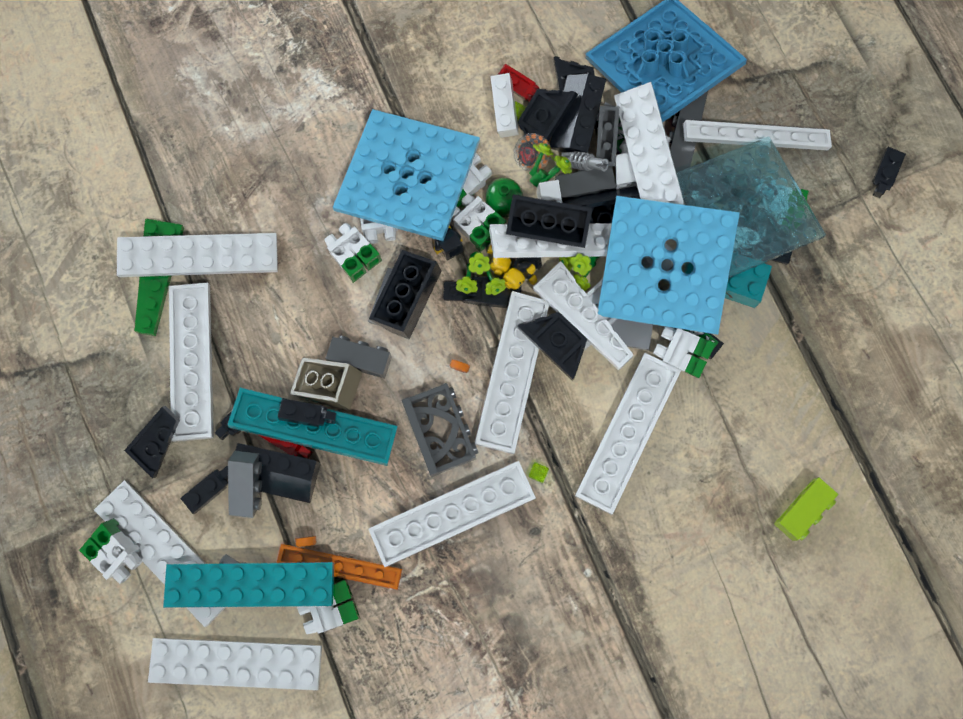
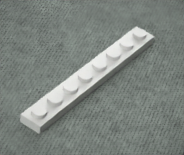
M685 120L683 123L684 141L814 150H829L832 147L830 130L695 120Z

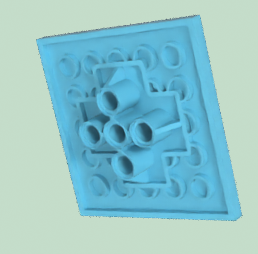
M372 109L334 202L333 210L444 241L479 146L480 137Z
M616 196L598 314L603 317L718 335L740 212ZM669 239L677 243L673 251H668L665 248V243ZM646 256L653 259V264L649 268H645L642 265V259ZM666 259L673 262V268L669 271L662 269V262ZM685 262H690L693 265V271L690 274L682 272L681 267ZM662 279H666L670 283V287L666 291L658 287V283Z

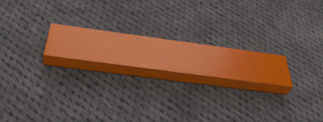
M281 544L277 563L333 562L334 577L396 590L399 588L403 570Z

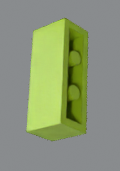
M820 477L815 478L776 520L774 525L792 541L799 539L802 541L810 533L808 529L812 524L816 525L823 518L821 514L826 509L829 510L835 505L836 501L834 499L839 494Z

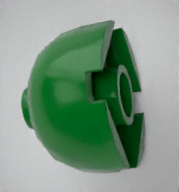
M499 178L489 184L485 193V203L501 217H509L513 194L523 196V192L515 180Z

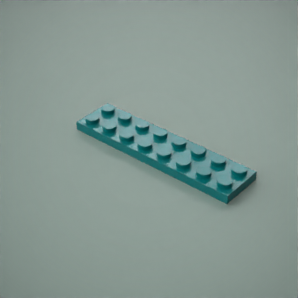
M244 388L239 389L227 424L229 428L388 466L398 426L327 409V411L337 413L335 424L324 422V426L314 427L278 420L282 401L281 397Z
M334 563L166 564L163 608L333 606Z

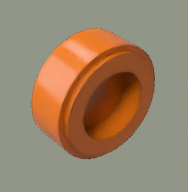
M453 359L449 365L450 368L463 373H468L470 365Z
M316 536L295 538L297 547L311 546L317 543Z

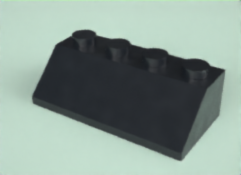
M590 74L567 75L564 91H574L578 93V96L552 135L549 145L550 149L561 152L577 151L588 153L606 78Z
M632 186L562 199V203L592 208L590 224L612 223L616 196L641 198L637 187Z
M513 194L506 235L585 248L592 208Z
M402 250L369 320L393 334L410 340L442 272L438 263Z
M237 443L235 451L259 454V462H262V470L259 474V480H262L260 492L311 503L321 465L319 462Z

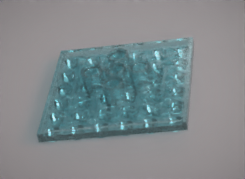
M769 136L676 173L685 205L740 212L728 278L826 236Z

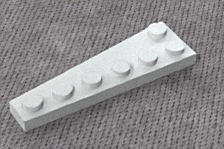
M561 261L533 287V290L546 303L573 324L588 339L587 341L617 370H620L633 357V353L619 335L614 332L609 322L602 315L598 314L599 309L595 304L593 305L585 291L580 288L575 278Z

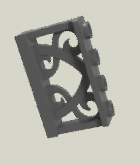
M447 383L410 398L402 399L403 406L431 477L476 460L475 454L479 453L475 442L470 443L468 438L471 435L467 423L463 424L461 417L464 416L460 405H455L453 399L457 398L453 387H448ZM436 395L446 397L447 404L445 406L440 405V400H438L436 408L432 407V401ZM428 398V407L412 406V404ZM451 407H452V410H453V412H454L455 417L452 416L451 414L447 413V411H448ZM427 414L429 415V423L427 425L421 424V419H427ZM434 416L440 417L452 424L451 433L445 444L439 438L424 437L423 435L432 427ZM459 428L463 438H457ZM433 442H437L442 449L440 450L437 446L435 450H432L430 445ZM463 444L466 447V453L463 457H455L450 453L451 448L456 452H460L457 446ZM446 454L453 461L437 468L435 466Z

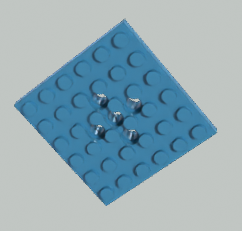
M679 0L662 1L585 54L586 59L621 93L651 82L662 122L746 65L747 61L742 54Z

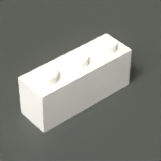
M509 73L491 76L497 132L500 138L519 135L511 76Z

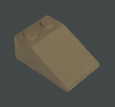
M303 357L290 395L331 407L350 410L362 372L350 364Z

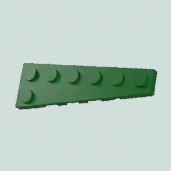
M145 219L143 237L182 236L184 226ZM172 276L139 277L134 328L136 333L156 336Z

